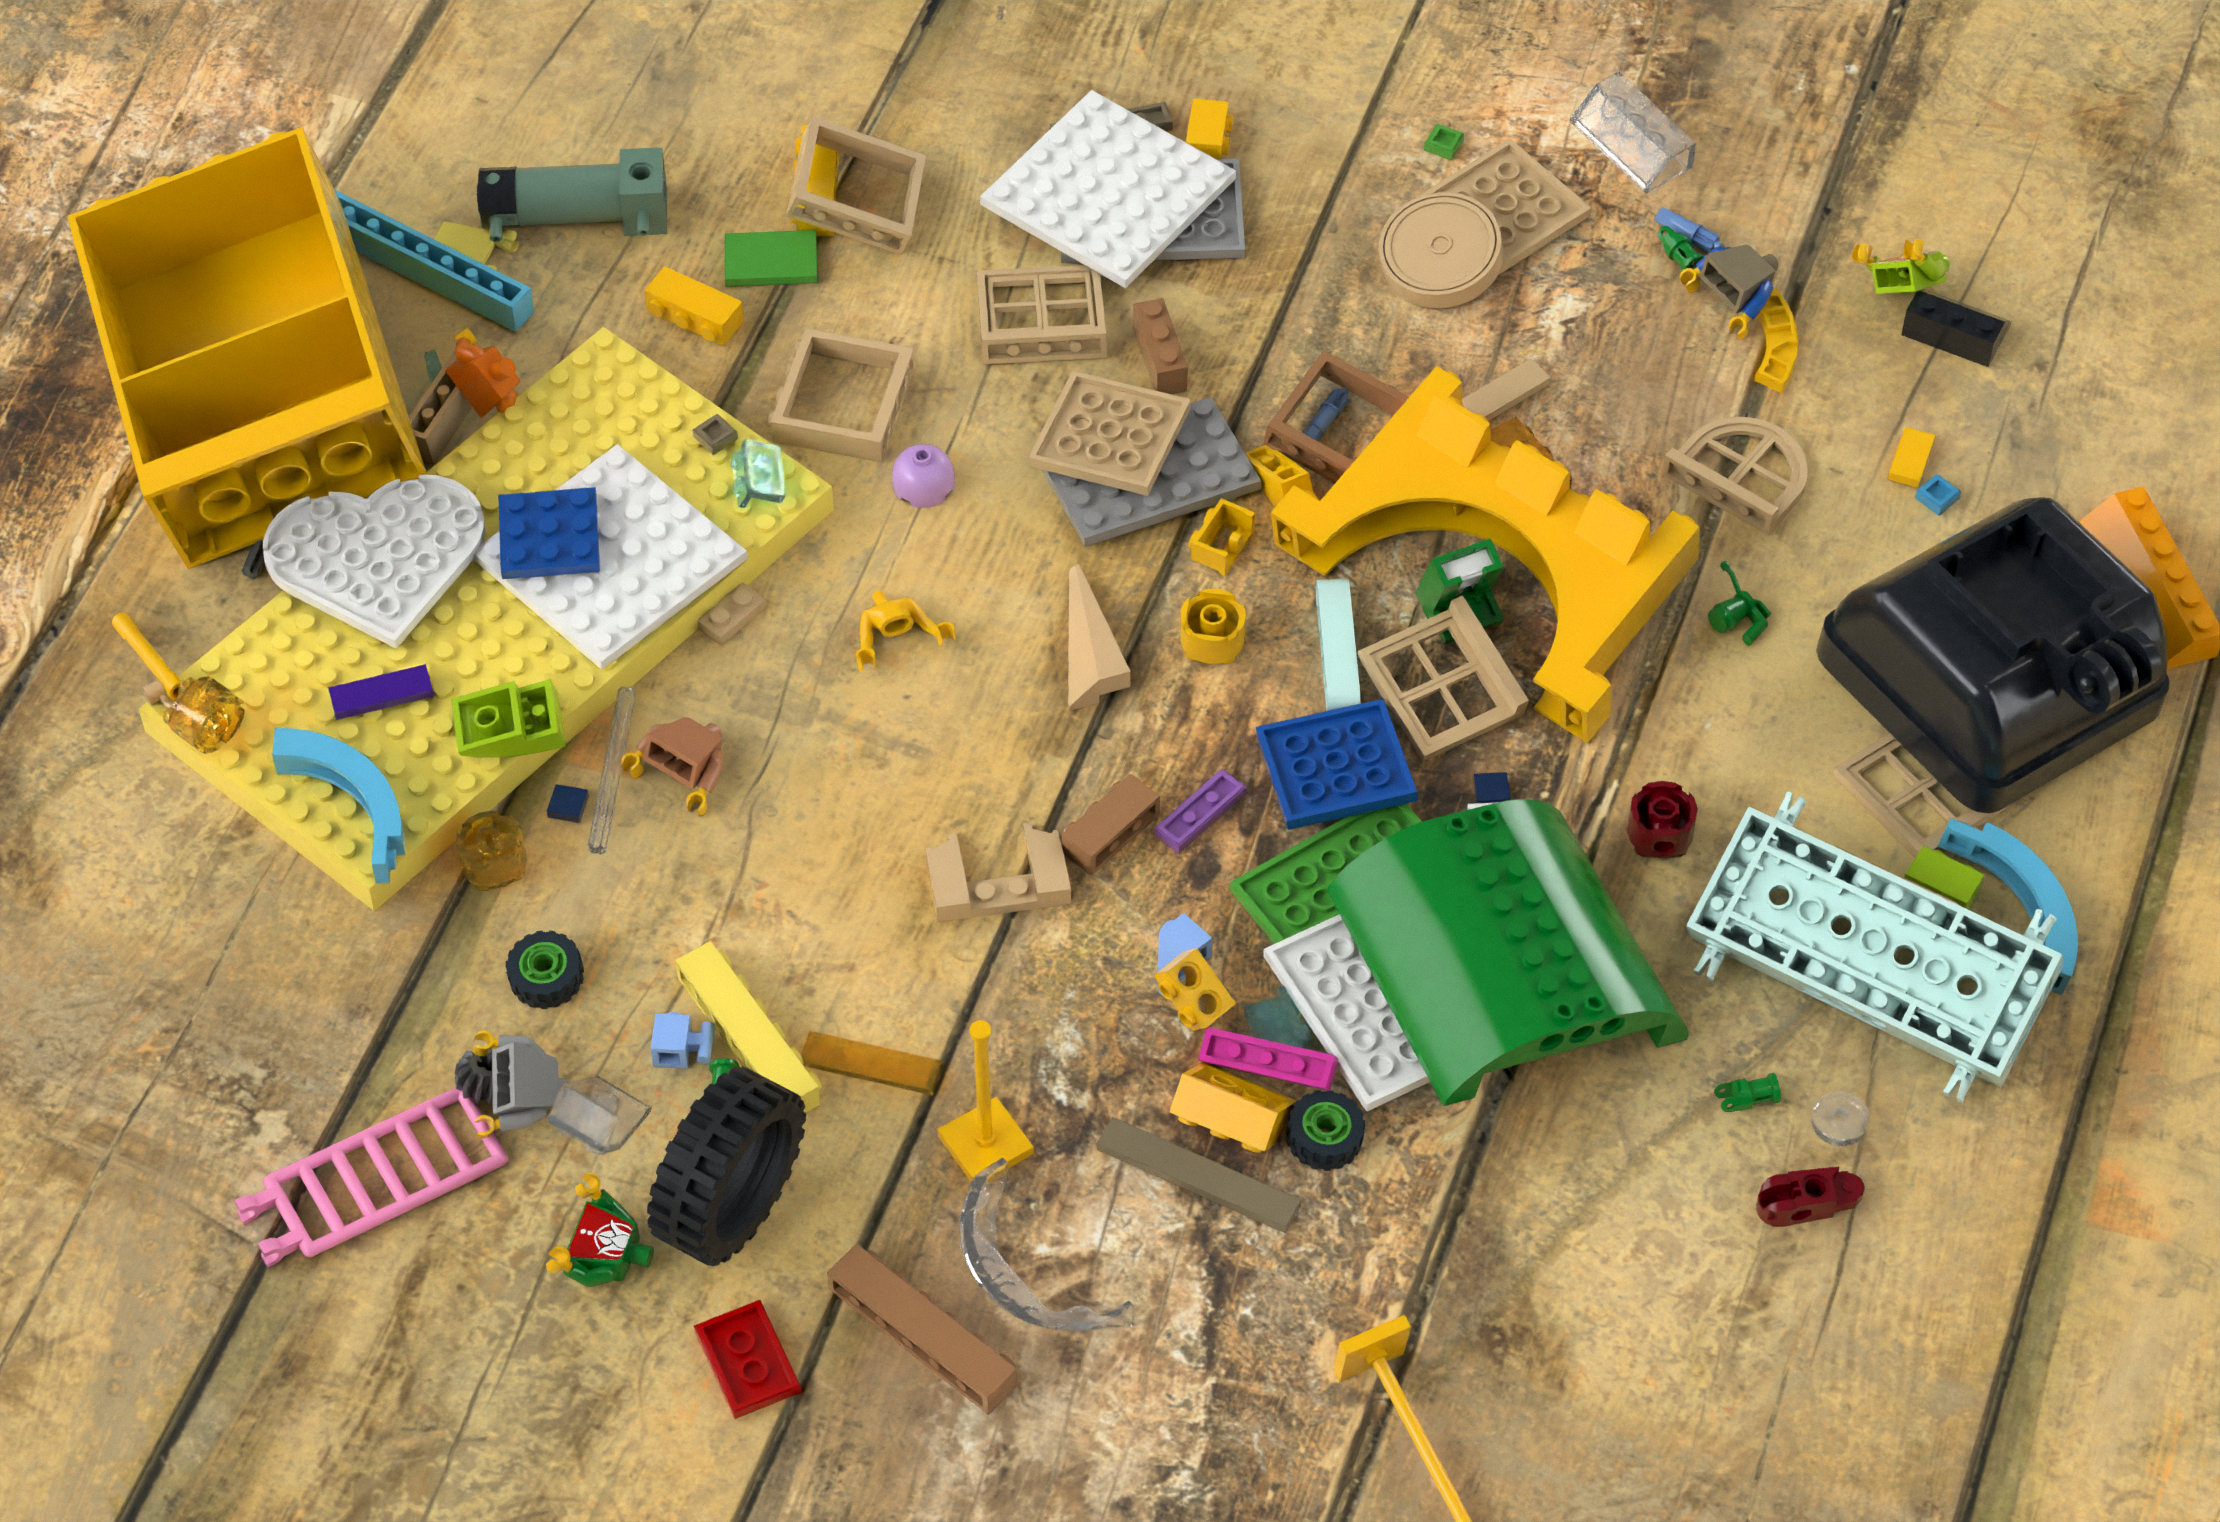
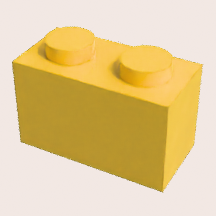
M1193 98L1186 143L1214 159H1222L1223 154L1228 155L1230 137L1226 136V133H1232L1234 115L1229 114V102Z

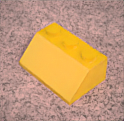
M1202 1062L1182 1074L1169 1112L1179 1116L1178 1120L1186 1125L1198 1126L1199 1124L1210 1129V1134L1215 1137L1235 1139L1242 1142L1241 1146L1243 1148L1260 1153L1275 1145L1297 1100Z

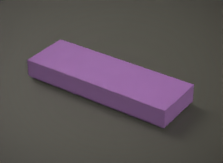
M1221 769L1154 828V835L1179 854L1246 795L1247 787L1224 769Z

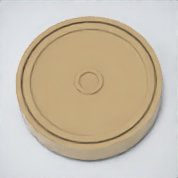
M1430 193L1405 203L1387 220L1379 239V257L1383 275L1388 285L1402 299L1425 308H1450L1475 299L1492 285L1503 263L1504 251L1501 231L1493 213L1478 200L1459 193Z

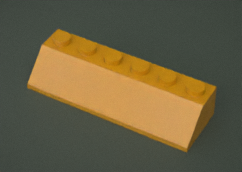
M2142 486L2114 493L2083 517L2079 522L2155 594L2167 636V669L2217 657L2220 650V624L2145 487Z

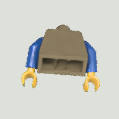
M1746 244L1733 248L1715 247L1696 264L1697 268L1684 269L1680 274V280L1683 285L1686 284L1687 291L1693 293L1700 287V277L1736 313L1744 312L1741 316H1735L1729 321L1730 333L1735 327L1742 326V329L1737 334L1738 339L1741 340L1748 335L1747 323L1751 318L1754 320L1773 291L1772 281L1775 271L1778 269V261L1772 254L1761 257L1751 246Z

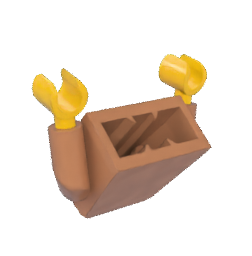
M683 717L672 723L656 724L651 727L636 746L638 750L635 753L630 752L623 755L621 765L624 771H627L632 766L630 774L632 778H638L644 771V766L641 762L643 759L689 788L699 787L698 791L692 792L687 796L686 803L688 811L691 810L694 803H702L698 809V814L701 817L708 809L706 795L708 792L712 793L722 773L724 754L721 751L723 741L721 729L714 723H709L704 727L688 717Z

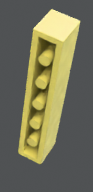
M709 941L676 959L678 980L708 1021L715 1024V1030L741 1066L801 1096V1100L805 1104L804 1112L807 1113L819 1106V1090L822 1089L818 1077L813 1071L807 1072L803 1066V1059L799 1051L794 1046L790 1048L784 1041L785 1035L777 1022L771 1023L767 1018L765 1006L759 998L753 999L750 995L749 987L741 974L735 975L732 971V965L727 954L723 950L718 951L712 942Z

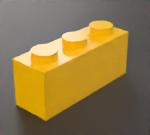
M666 266L662 268L644 290L646 310L652 315L662 317L675 323L682 329H688L701 335L708 341H714L723 346L726 345L744 323L742 301Z

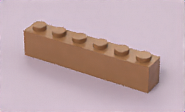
M856 1243L827 1271L830 1291L989 1415L1017 1386L1016 1365L1005 1354L999 1355L993 1351L980 1334L970 1333L962 1326L961 1321L953 1313H945L936 1306L930 1295L924 1291L918 1292L910 1286L902 1273L897 1270L892 1272L883 1265L881 1258L872 1250L866 1251Z

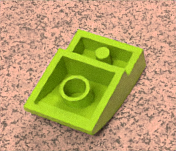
M551 679L518 688L515 681L451 699L457 747L460 756L512 757L566 747L559 694Z

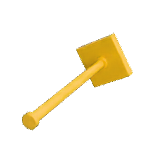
M983 1020L973 1022L969 1029L970 1037L974 1040L977 1107L937 1129L939 1139L974 1187L1034 1154V1146L997 1096L991 1099L988 1049L991 1026Z
M1405 1314L1340 1342L1333 1368L1339 1382L1374 1367L1456 1522H1472L1387 1362L1404 1354L1411 1329Z

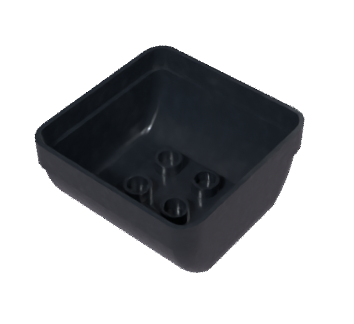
M2046 497L2016 501L1853 590L1840 602L1835 610L1825 617L1816 649L1818 659L1824 668L1947 791L1967 808L1979 813L1989 814L2002 810L2154 721L2159 716L2170 684L2166 673L2168 662L2167 636L2155 594L2061 504Z

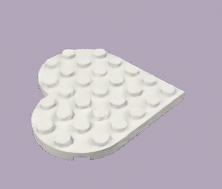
M419 475V479L400 482V479L391 481L377 489L367 499L351 493L328 492L329 496L314 499L306 496L285 507L272 520L263 540L264 560L272 580L288 594L395 649L475 558L474 553L484 542L485 520L481 505L475 495L462 484L436 475Z

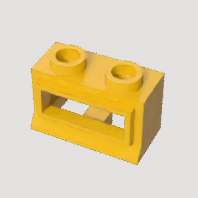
M1221 498L1214 509L1210 508L1207 511L1201 529L1199 531L1195 530L1191 535L1188 547L1191 548V560L1215 569L1225 577L1255 532V512ZM1223 527L1234 530L1224 550L1211 547Z

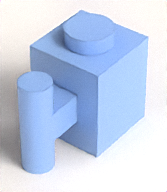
M677 1012L655 1013L651 1041L653 1067L688 1069L690 1051L698 1052L697 1061L699 1063H710L715 1024L709 1021L703 1022L700 1033H693L690 1015H682Z

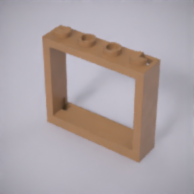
M1323 350L1268 424L1263 444L1273 450H1278L1291 460L1336 483L1354 461L1286 424L1320 376L1341 387L1347 388L1348 391L1392 415L1400 409L1409 396L1399 392L1395 387L1375 379L1369 373L1344 362L1340 357L1333 356Z

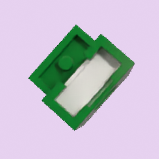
M1491 538L1431 559L1415 592L1427 619L1448 610L1451 600L1463 595L1484 630L1503 623L1504 617L1491 590L1504 566ZM1449 630L1439 634L1444 645L1455 641Z

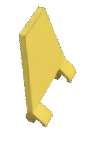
M446 221L443 222L434 240L484 265L495 245L510 253L516 252L520 245L518 241H515L517 233L513 230L502 231V240L493 242L490 240V230ZM486 265V266H488V267H490V268H492V269H494V270L497 271V268H496L495 266H493V265Z

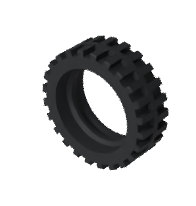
M743 1066L730 1069L729 1074L722 1073L717 1077L715 1084H709L704 1089V1095L700 1100L696 1099L691 1105V1111L685 1120L682 1119L680 1121L674 1139L669 1141L665 1149L667 1153L664 1160L657 1167L656 1174L658 1176L656 1182L651 1185L649 1193L652 1196V1200L647 1205V1213L651 1215L647 1219L648 1227L651 1228V1234L707 1266H717L720 1262L725 1263L731 1259L732 1253H739L744 1248V1243L747 1239L751 1240L755 1236L761 1222L766 1221L770 1215L771 1207L775 1201L778 1202L782 1194L780 1191L785 1181L789 1180L792 1174L791 1167L794 1160L798 1158L800 1148H798L799 1142L804 1138L805 1133L802 1125L806 1122V1112L803 1111L805 1104L801 1100V1096Z

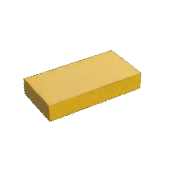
M1905 427L1887 480L1918 488L1936 435Z

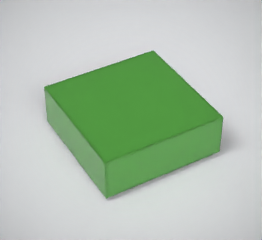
M1436 124L1425 142L1424 151L1452 160L1464 141V133Z

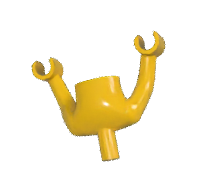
M878 590L872 595L876 605L861 613V649L855 654L858 671H864L863 665L872 664L874 667H877L873 650V628H878L885 637H894L909 631L914 624V620L923 630L935 636L937 644L941 646L943 645L942 639L951 638L953 641H956L954 625L950 622L936 624L927 616L917 602L910 597L889 601L884 592Z

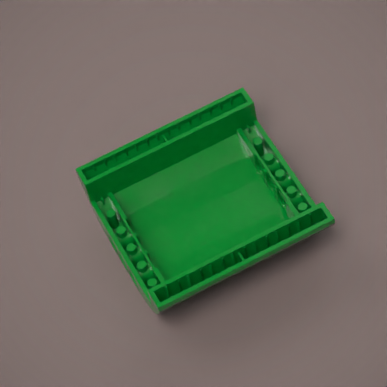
M1508 800L1417 823L1386 837L1350 862L1328 886L1327 892L1443 1106L1475 1098L1483 1075L1492 1071L1647 1030L1657 1048L1685 1041L1689 1036L1686 1025L1562 813L1551 804L1539 800Z

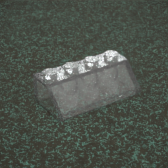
M1620 71L1595 84L1570 117V122L1646 194L1693 168L1696 142Z

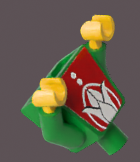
M586 1173L583 1175L582 1179L589 1184L590 1190L580 1183L575 1187V1192L581 1198L590 1196L592 1202L586 1201L568 1248L556 1246L549 1252V1255L557 1260L551 1259L547 1262V1270L550 1273H558L562 1269L567 1277L586 1287H594L612 1281L624 1280L631 1263L648 1268L653 1259L654 1247L639 1243L638 1224L634 1218L604 1189L599 1190L600 1180L596 1174Z

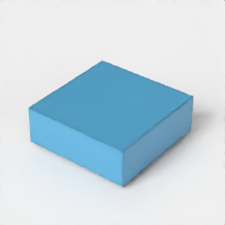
M1936 474L1916 491L1915 498L1939 516L1960 499L1961 491Z

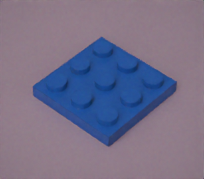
M596 487L498 495L502 579L600 572Z

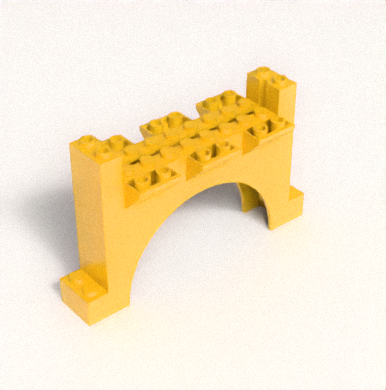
M1436 366L1320 501L1311 491H1303L1295 485L1271 511L1274 543L1285 552L1326 577L1339 563L1362 547L1396 534L1423 530H1443L1463 533L1483 540L1491 538L1493 544L1519 559L1535 575L1548 594L1555 611L1558 623L1555 639L1543 666L1533 678L1534 683L1545 689L1544 694L1534 706V710L1588 744L1611 716V684L1603 675L1699 559L1700 526L1690 516L1680 515L1672 510L1650 537V521L1638 510H1631L1624 506L1614 495L1610 493L1605 494L1597 488L1591 497L1571 490L1570 472L1562 463L1549 460L1541 455L1540 451L1534 446L1525 445L1517 439L1512 444L1511 449L1491 441V430L1488 420L1482 414L1472 413L1463 407L1461 397L1463 389L1460 378L1455 373L1444 371Z

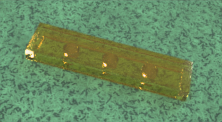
M809 1031L801 1053L804 1067L928 1095L934 1094L942 1070V1060Z

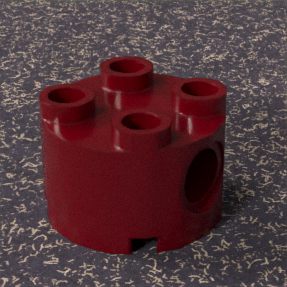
M1656 781L1642 786V791L1638 792L1637 795L1636 793L1634 794L1631 801L1627 833L1638 855L1664 859L1681 857L1686 854L1693 840L1698 810L1695 798L1690 792L1687 795L1686 792L1682 791V786L1674 782Z

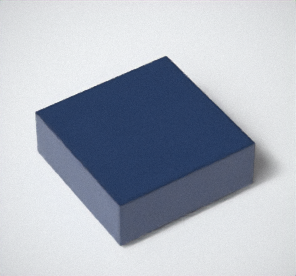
M1507 772L1474 774L1473 784L1476 803H1495L1511 800Z
M556 784L547 808L548 818L580 823L589 798L588 790Z

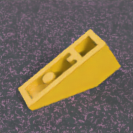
M1263 445L1245 452L1261 479V489L1274 507L1294 485L1303 491L1309 490L1314 493L1309 472L1278 450H1273Z

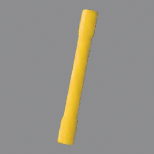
M125 612L116 614L112 620V625L116 631L131 645L156 676L173 701L184 700L189 693L187 685L177 673L170 669L141 633L140 628L129 614Z

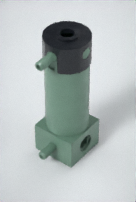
M663 148L620 149L619 164L479 168L477 205L482 228L490 229V240L493 242L502 240V228H520L521 226L623 222L625 236L667 234V183Z

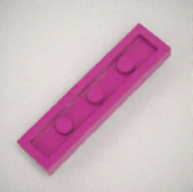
M1207 1027L1198 1060L1215 1066L1329 1091L1334 1078L1338 1057Z

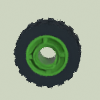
M551 930L549 932L536 931L534 934L524 936L521 941L518 940L514 944V948L508 953V961H506L505 967L512 992L518 996L519 1001L527 1003L529 1007H541V1009H548V1007L553 1006L554 1008L558 1007L560 1004L570 1001L571 997L580 990V984H583L584 966L580 952L573 940H569L562 933L558 934ZM547 967L550 968V969L547 970V971L540 972V970L543 969V968H547Z
M1318 1090L1312 1094H1306L1302 1096L1300 1101H1296L1293 1110L1290 1111L1286 1129L1288 1147L1290 1146L1291 1153L1299 1159V1162L1311 1166L1312 1169L1331 1171L1334 1168H1343L1345 1164H1350L1354 1160L1355 1155L1358 1156L1365 1133L1363 1113L1361 1109L1357 1108L1356 1103L1352 1099L1349 1100L1342 1093H1334L1331 1090L1324 1092ZM1326 1128L1332 1132H1323L1320 1129Z

